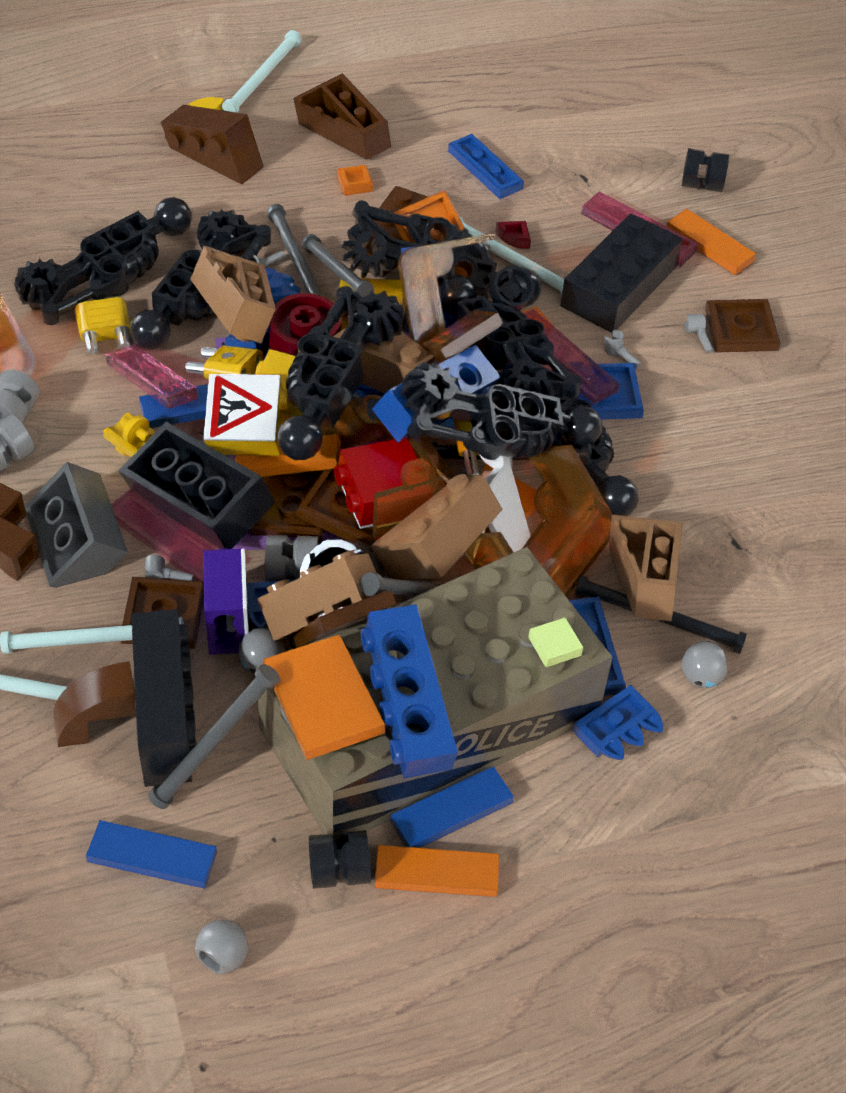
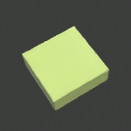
M566 618L531 628L528 638L545 667L582 656L583 646Z

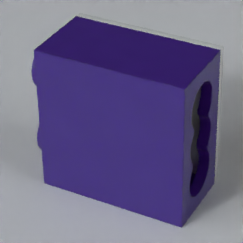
M221 548L217 550H203L204 613L209 655L238 653L240 642L249 633L245 549Z

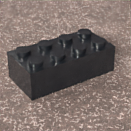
M630 213L564 278L560 306L612 333L613 330H617L677 267L683 238Z
M165 422L118 470L135 496L220 549H233L275 503L273 496L260 475L168 422Z
M178 609L131 613L137 742L145 787L161 785L197 744L187 624H179ZM192 774L184 783L192 782Z

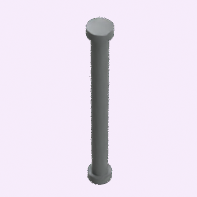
M280 204L271 205L267 209V216L270 221L274 222L306 292L322 296L285 219L286 212L283 206Z
M308 234L303 238V249L308 253L316 255L348 284L354 292H357L362 297L369 295L371 290L374 293V286L369 281L360 279L321 244L319 237L315 234Z
M372 572L364 574L360 580V589L366 596H374L388 590L392 591L394 595L416 597L443 585L382 578L378 573Z
M266 664L260 665L255 671V679L166 780L161 785H156L151 789L148 796L156 807L166 809L173 802L175 792L268 688H274L280 682L279 674L272 667Z

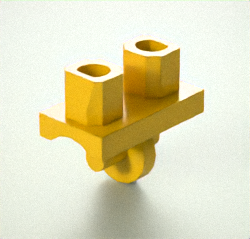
M129 412L125 413L117 424L103 430L104 438L115 445L119 453L130 457L155 433L149 427L148 419L142 415L133 416Z

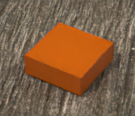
M366 165L337 169V178L344 196L373 192V182Z

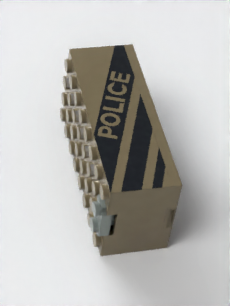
M528 547L391 607L396 608L417 604L458 751L452 770L403 779L400 764L394 765L390 754L389 742L393 740L390 726L385 727V734L306 760L274 689L268 688L258 699L259 728L324 834H332L335 839H340L343 832L364 830L367 832L389 821L391 814L490 767L494 766L496 768L572 730L576 721L602 704L612 655ZM367 618L320 640L340 634L380 714V702H383L381 690L374 689L370 675V666L374 664L371 652H364L361 641V629L366 628ZM566 618L583 646L582 656L545 667L528 638L531 628ZM399 651L388 652L391 656L396 658L405 657L404 654H402ZM408 687L397 688L401 693L405 695L415 694V692ZM418 724L407 725L413 732H425V729Z

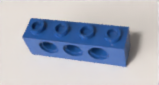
M476 345L439 364L442 370L449 367L451 377L459 378L457 382L459 390L467 393L484 394L501 378ZM402 383L389 389L372 408L397 442L410 436L407 428L414 415L410 408H404L407 400L399 395L403 387ZM449 417L434 423L443 424L449 419Z
M417 604L369 612L366 628L361 629V641L364 652H371L374 664L370 666V675L374 689L381 690L383 702H380L381 718L385 727L390 726L393 740H390L389 747L393 764H400L403 779L452 770L458 751ZM399 651L402 654H404L405 657L396 658L391 656L388 652ZM408 687L415 692V694L405 695L401 693L397 688ZM418 724L425 729V732H413L407 725Z

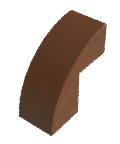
M0 483V568L18 581L40 555L35 534L18 526L27 516L22 493Z
M130 661L94 670L74 681L61 693L54 707L58 747L89 743L88 722L136 715L135 690Z

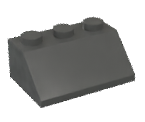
M66 462L25 505L26 514L32 533L36 537L38 551L50 587L57 588L105 575L128 553L101 475L97 472Z

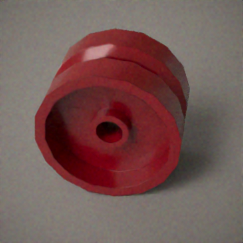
M298 293L286 296L275 303V312L269 323L270 349L296 356L299 339L308 334L313 327L324 323L327 318L326 315L334 303L326 297L312 293ZM341 318L329 332L332 337L341 331Z

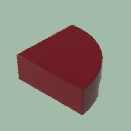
M526 221L496 222V233L502 241L516 248L530 249L531 238Z

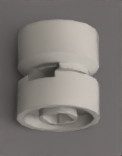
M6 369L0 373V419L13 414L22 423L24 422L40 394L38 385L29 375L14 369Z
M13 414L0 419L1 472L9 467L10 460L18 462L34 453V444L27 429Z
M267 534L265 581H282L289 577H293L295 580L299 579L304 557L311 553L318 545V536L298 535L294 541H291L288 535Z

